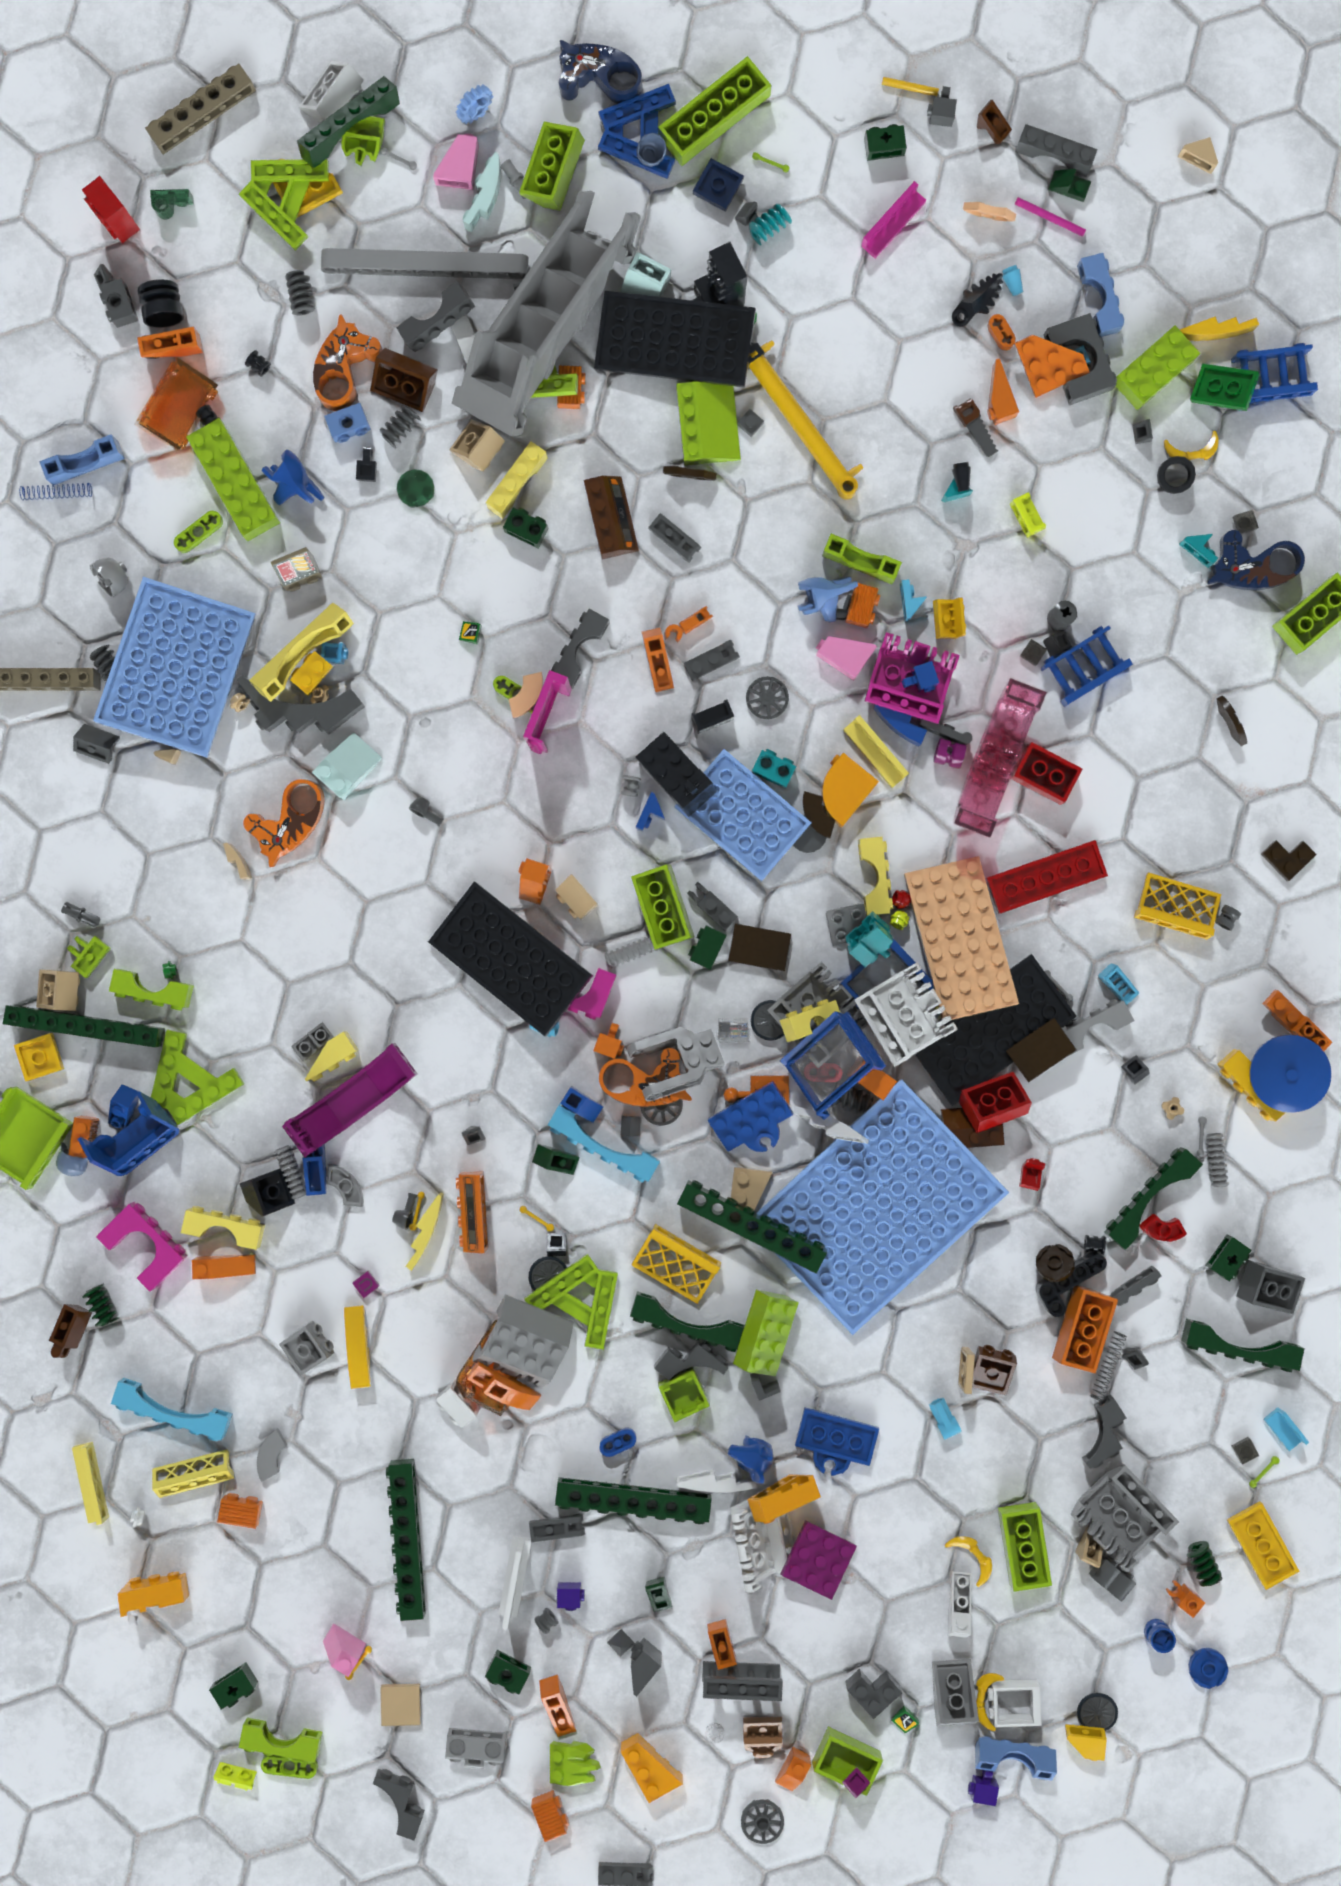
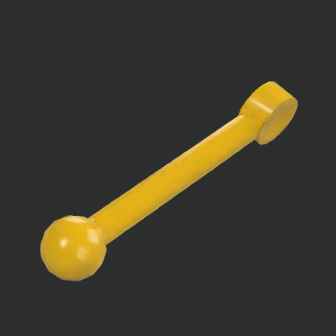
M424 1192L417 1194L418 1202L413 1223L409 1226L412 1231L417 1229L416 1222L422 1199L425 1197Z
M525 1206L520 1207L519 1211L521 1213H526L547 1227L548 1231L554 1230L553 1224L546 1223L528 1211Z
M371 1646L365 1647V1652L359 1658L349 1677L345 1676L347 1680L353 1678L355 1670L366 1655L372 1652Z

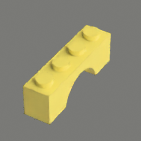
M530 441L485 502L487 508L504 519L513 507L524 484L531 476L537 474L548 459L546 451Z
M883 837L859 839V859L868 862L874 868L877 876L874 889L863 897L866 916L872 911L877 915L889 914L890 909H893L892 898L888 896V890H891V882L886 876V871H889L888 860H885L884 852H887L886 841H883Z
M193 1206L185 1211L181 1233L201 1237L210 1227L222 1226L234 1234L237 1246L256 1250L261 1246L265 1224H260V1220L249 1219L247 1221L241 1219L242 1217L239 1215L230 1214L229 1217L223 1215L221 1211L211 1210V1212L204 1211L203 1207Z

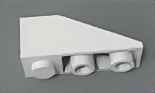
M952 1571L948 1609V1636L967 1638L971 1635L972 1573Z

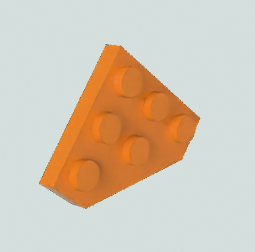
M1030 335L1014 343L1036 398L1066 384L1068 381L1090 373L1083 354L1035 335Z

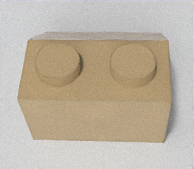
M471 419L449 450L473 468L483 472L490 465L495 454L501 450L505 440L490 426Z
M572 874L556 889L558 893L556 895L557 899L562 904L565 902L570 907L568 911L575 919L579 917L582 920L598 906Z
M39 969L36 1008L76 1011V1006L78 1005L77 992L80 985L79 972Z

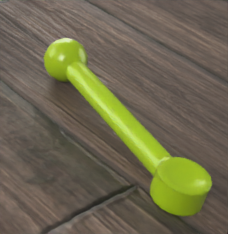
M756 152L752 155L753 159L776 166L785 173L790 169L788 165H781L760 156Z
M1273 1456L1268 1466L1254 1480L1249 1482L1251 1488L1257 1486V1482L1274 1464H1279L1280 1459L1277 1456Z

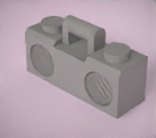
M449 1728L445 1759H450L451 1762L465 1760L464 1767L484 1769L485 1762L493 1766L504 1763L507 1733Z

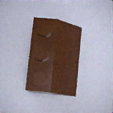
M384 348L376 357L370 391L423 412L433 391L438 369Z
M962 1108L941 1109V1121L967 1148L1005 1145L1003 1124L976 1133Z

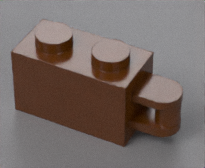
M63 1305L49 1338V1341L54 1343L51 1349V1356L53 1358H65L68 1356L71 1348H78L92 1312L89 1313L87 1309L79 1305Z

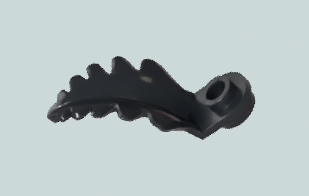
M993 273L992 278L987 276L986 282L981 279L979 281L980 287L972 284V292L967 289L963 291V300L952 313V321L956 326L963 327L967 325L976 313H989L987 306L995 305L992 298H998L999 294L996 291L1002 290V287L999 285L1003 284L1002 273L997 275ZM960 313L964 314V320L960 319Z

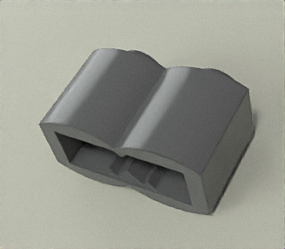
M1103 1555L1100 1568L1093 1567L1089 1574L1097 1583L1122 1602L1136 1585L1133 1580L1134 1575L1129 1571L1125 1572L1118 1568L1119 1563H1116L1111 1556L1106 1558Z

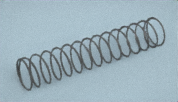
M1114 1331L1115 1334L1123 1338L1127 1337L1124 1334ZM1091 1394V1395H1090V1397H1092V1398H1094V1399H1096V1398L1100 1399V1398H1099L1100 1396H1097V1395H1094V1394Z

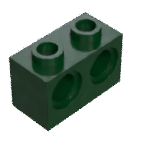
M513 507L503 526L504 532L539 549L549 529L546 520L539 516L534 518L528 515L529 512L523 508L516 509ZM514 520H523L520 526L513 525ZM533 527L540 528V532L536 535L531 534L530 530Z

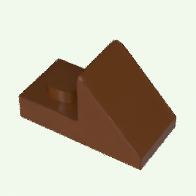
M990 100L978 114L977 129H986L995 144H1001L1012 129L995 102Z

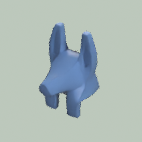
M812 577L798 582L799 590H806L808 602L798 605V610L802 611L804 615L820 610L824 621L829 623L835 622L838 596L856 588L858 583L857 581L852 582L851 577L834 580Z

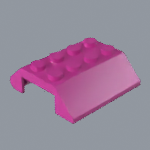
M886 632L869 681L865 702L939 724L944 708L945 696L960 655L951 653L948 662H946L949 651H944L941 661L937 662L934 661L937 655L936 647L932 648L930 656H928L931 646L915 641L911 651H909L912 643L910 639L906 641L905 648L901 651L897 649L901 636L896 635L894 643L891 645L894 634ZM930 661L933 662L939 680L935 690L927 693L924 690L918 692L916 684L907 688L903 687L902 680L913 676L911 671L913 667Z

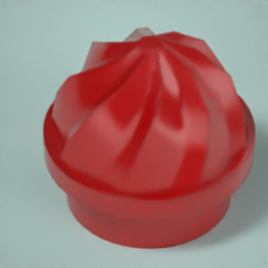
M896 890L892 896L893 905L897 909L906 908L911 903L910 895L904 890Z

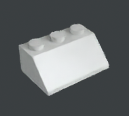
M331 61L299 108L321 123L347 104L353 95L360 91L364 79L349 63Z

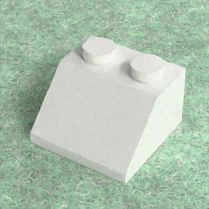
M456 1380L451 1382L435 1399L437 1406L442 1411L446 1410L450 1415V1420L456 1426L460 1425L461 1428L474 1420L481 1408Z

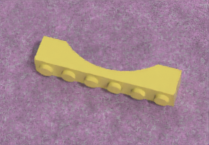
M331 603L249 681L261 695L271 702L285 689L291 672L304 656L319 645L341 637L354 623L346 611Z

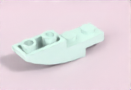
M496 152L486 161L483 173L477 176L475 184L478 193L473 198V205L470 210H466L463 215L464 227L471 233L480 217L489 219L497 201L501 182V166L499 154Z

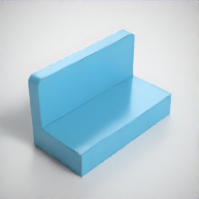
M1279 1407L1263 1419L1287 1450L1291 1451L1301 1442L1306 1445L1309 1443L1287 1413Z

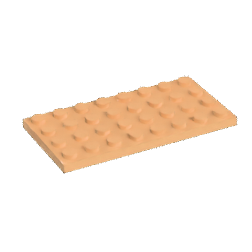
M979 856L905 873L904 877L908 893L911 897V904L933 988L942 1002L938 1007L943 1005L945 1007V1010L940 1013L941 1018L950 1016L954 1020L1018 1005L1017 994Z

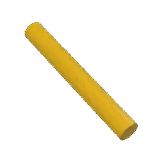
M883 77L882 85L932 96H937L939 88Z

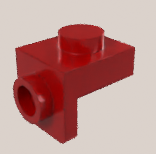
M1035 1158L1027 1159L1021 1168L1019 1187L1038 1191L1045 1163Z

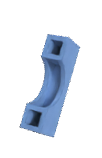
M1104 253L1081 258L1077 268L1082 284L1094 287L1102 298V308L1094 316L1097 322L1098 335L1104 337L1119 333L1124 325V316L1118 308L1119 298L1113 290L1114 280L1109 275L1108 259H1105Z
M111 434L93 441V444L82 452L72 455H55L39 462L46 480L52 485H56L125 458L118 440Z
M987 1736L979 1737L975 1745V1769L995 1772L1001 1761L1015 1759L1027 1766L1033 1778L1052 1781L1057 1774L1056 1749H1050L1048 1746L1037 1747L1031 1746L1029 1743L1018 1744L1012 1743L1010 1740L999 1741Z

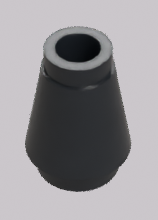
M969 462L953 464L952 473L958 492L970 490L971 467H969Z

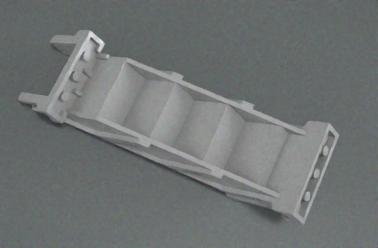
M593 191L578 192L575 204L489 330L475 333L462 385L455 388L451 404L511 437L523 434L527 416L524 414L526 404L543 379L547 380L549 378L555 361L576 330L581 331L585 325L589 311L604 291L609 271L612 270L614 261L621 264H631L634 259L636 248L633 246V242L641 219L638 213H625L622 226L612 241L600 239L594 232L584 231L595 194Z

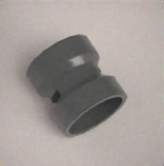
M1224 905L1221 910L1222 913L1220 916H1217L1215 923L1226 930L1232 931L1235 926L1234 922L1240 918L1241 913L1233 907Z

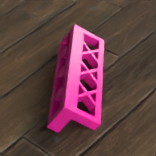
M915 181L863 237L861 247L875 259L926 203V199L917 192L919 184Z

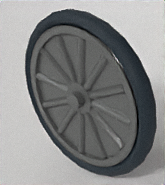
M767 1000L758 1004L754 1008L750 1020L755 1034L769 1041L777 1040L784 1036L782 1027L767 1011L776 1002L774 1000Z
M553 1256L538 1259L533 1263L529 1271L528 1279L531 1288L535 1291L565 1270L567 1266L562 1260Z
M1092 1693L1080 1701L1077 1707V1717L1082 1726L1104 1728L1106 1731L1116 1723L1118 1707L1108 1695Z

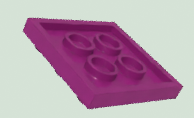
M805 1520L780 1574L832 1600L857 1545Z

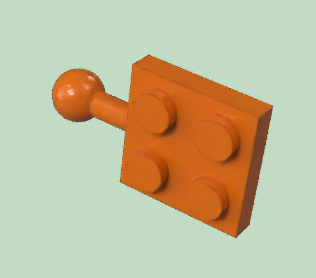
M750 1076V1091H737L735 1088H728L724 1092V1099L729 1103H734L738 1099H742L774 1081L789 1105V1076Z

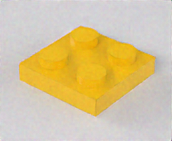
M53 1033L14 1045L25 1082L64 1070Z

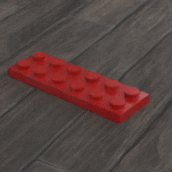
M1096 840L987 877L986 880L997 912L1001 914L1107 877L1108 874Z

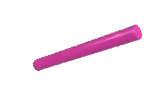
M1019 197L1015 202V205L1082 237L1086 232V229Z

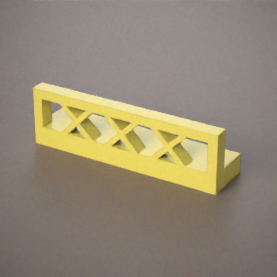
M860 715L843 729L845 734L891 788L909 774Z
M89 1442L73 1446L72 1451L88 1523L96 1522V1525L102 1524L109 1518L94 1444Z
M226 1449L153 1468L152 1490L159 1498L234 1479V1471L229 1466V1451ZM223 1457L224 1464L213 1465L217 1458ZM198 1463H206L202 1470L196 1471L194 1469ZM180 1468H187L183 1475H176ZM159 1473H169L164 1480L158 1481Z

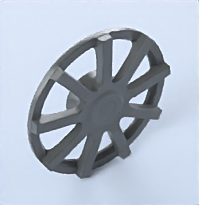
M766 676L756 679L751 683L746 693V703L749 710L761 719H774L780 716L787 708L789 702V694L785 684L775 677ZM764 680H770L767 690L762 683ZM773 682H776L781 686L775 691L771 690ZM759 683L762 692H758L752 688L755 684ZM783 689L785 697H776L775 695ZM750 692L758 695L759 698L749 701ZM776 700L785 701L782 709L775 703ZM761 702V705L755 712L750 704ZM771 705H773L779 711L777 714L772 716L770 714ZM763 706L767 707V716L758 714Z
M679 1099V1103L673 1102L661 1106L640 1107L645 1119L650 1123L659 1126L668 1125L680 1116L683 1100ZM669 1106H679L677 1114L670 1110ZM655 1109V1112L650 1119L645 1113V1111ZM665 1111L669 1112L674 1118L666 1122ZM658 1112H661L662 1122L654 1121Z
M769 1799L753 1800L742 1812L741 1827L745 1836L751 1841L767 1844L776 1840L782 1833L784 1816L780 1807ZM758 1804H765L762 1813L758 1808ZM769 1805L775 1808L773 1812L767 1814ZM754 1806L757 1815L748 1812L749 1809ZM779 1813L781 1821L771 1820V1817ZM745 1816L753 1818L754 1821L744 1823ZM770 1824L780 1825L778 1833L770 1827ZM755 1825L754 1830L749 1835L745 1828ZM758 1830L762 1833V1840L753 1838ZM769 1830L774 1837L765 1840V1831Z

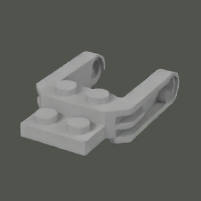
M678 1027L627 1046L626 1049L631 1058L645 1053L648 1055L677 1045L678 1053L686 1071L684 1074L645 1087L642 1090L645 1101H654L701 1084L706 1071L724 1066V1060L711 1029L694 1034L692 1031Z

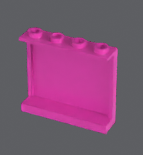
M551 670L547 674L523 735L531 751L538 754L548 752L540 737L557 694L561 693L569 697L572 691L568 677Z

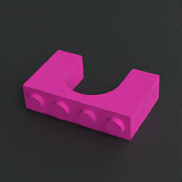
M598 968L590 990L584 996L576 998L567 1010L578 1013L579 1010L586 1013L585 1017L596 1020V1017L601 1018L617 975Z
M132 1202L96 1238L108 1250H111L131 1232L140 1231L149 1235L155 1243V1258L137 1279L150 1292L188 1256L185 1254L186 1250L172 1240L170 1233L166 1230L163 1231L158 1226V1221L145 1213V1208L141 1204Z

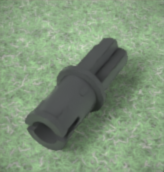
M69 902L64 903L66 907L63 906L61 909L63 914L75 918L77 922L82 921L93 927L99 925L100 917L87 912L85 908H79Z

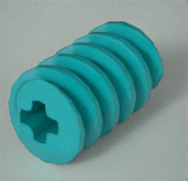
M775 204L773 209L769 208L767 213H762L761 218L757 217L755 222H750L749 230L753 239L761 245V238L767 242V234L773 237V229L779 233V225L786 228L785 221L791 224L792 219L784 207L780 204Z

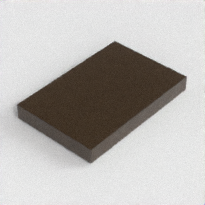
M735 923L728 961L785 971L791 934Z
M1052 1018L1008 1048L1006 1052L1029 1083L1077 1049L1055 1018Z

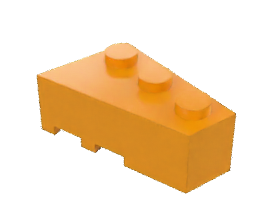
M789 1474L750 1497L747 1501L754 1521L768 1524L773 1522L775 1518L821 1498L813 1475Z
M176 1571L167 1574V1576L160 1577V1574H155L147 1579H141V1577L130 1579L117 1594L120 1617L127 1616V1612L139 1609L141 1613L146 1611V1607L159 1606V1608L185 1602L189 1597L186 1573L179 1574Z
M639 1733L621 1742L620 1752L648 1803L683 1785V1774L670 1765L666 1758L657 1753L656 1749Z

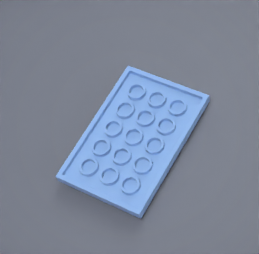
M723 749L703 772L712 781L717 792L689 817L677 804L674 808L762 882L810 826L811 822Z

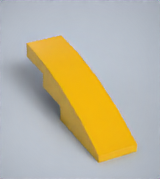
M1215 316L1182 328L1180 331L1189 341L1219 340L1252 332L1258 327L1259 322L1256 317L1239 324L1237 318L1234 317L1218 323Z
M363 1305L345 1307V1336L351 1389L371 1387L365 1307Z

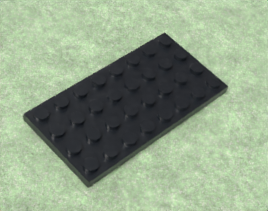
M604 291L594 369L745 388L756 308Z
M475 881L428 941L429 944L545 1037L593 977L589 971Z
M1032 954L1010 968L1019 1002L1018 1005L951 1020L944 1024V1026L954 1022L958 1030L914 1054L951 1106L959 1102L962 1090L990 1080L1013 1063V1060L1006 1052L1008 1048L1052 1018H1055L1062 1028L1077 1017Z

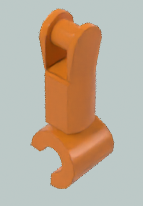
M705 606L681 621L679 626L676 624L669 625L664 632V639L669 638L670 632H675V640L678 643L683 633H689L711 619L713 615L709 614L707 611L708 607ZM698 614L702 615V621H699V619L697 618Z

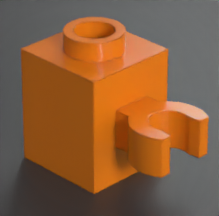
M611 1024L608 1035L600 1032L593 1051L614 1059L617 1055H621L624 1045H621L622 1040L615 1038L619 1028L618 1024Z
M1173 1580L1172 1583L1176 1586V1589L1170 1591L1166 1588L1167 1593L1181 1609L1194 1618L1205 1602L1187 1585L1183 1584L1181 1586L1177 1581Z

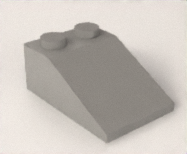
M971 1659L932 1661L936 1726L977 1723L979 1718Z

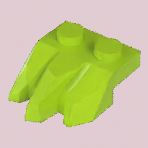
M370 116L353 125L342 136L341 147L345 156L355 153V163L362 166L366 155L375 162L383 143L385 119Z
M555 1741L550 1743V1783L574 1786L596 1781L595 1776L590 1772L601 1768L599 1761L590 1758V1755L595 1750L587 1743L573 1741L571 1744Z

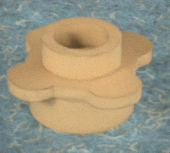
M326 685L316 687L311 692L312 698L310 702L315 704L327 701L329 699V694L327 693L329 688Z
M237 693L231 698L230 707L235 709L236 712H240L248 706L250 699L246 698L245 694Z
M1177 1097L1162 1103V1109H1164V1112L1167 1114L1166 1117L1170 1120L1184 1113V1108L1180 1106V1100Z

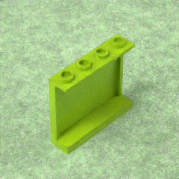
M10 1087L3 1092L1 1096L3 1099L0 1102V1170L21 1183L20 1187L28 1190L32 1189L60 1147L61 1142L64 1141L73 1127V1122L19 1087Z

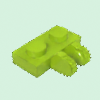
M76 936L74 938L75 941L84 947V950L80 952L74 946L69 945L67 947V950L77 957L70 967L79 972L84 978H88L110 951L111 947L97 936H94L89 943Z

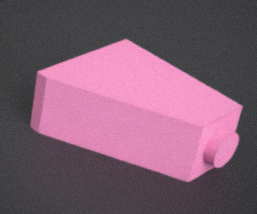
M468 133L457 135L434 172L433 178L437 186L473 190L479 149L477 137Z
M828 636L826 640L822 639L817 645L816 649L818 652L816 656L854 681L877 646L871 643Z
M334 1623L323 1640L331 1667L349 1677L359 1661L366 1643Z

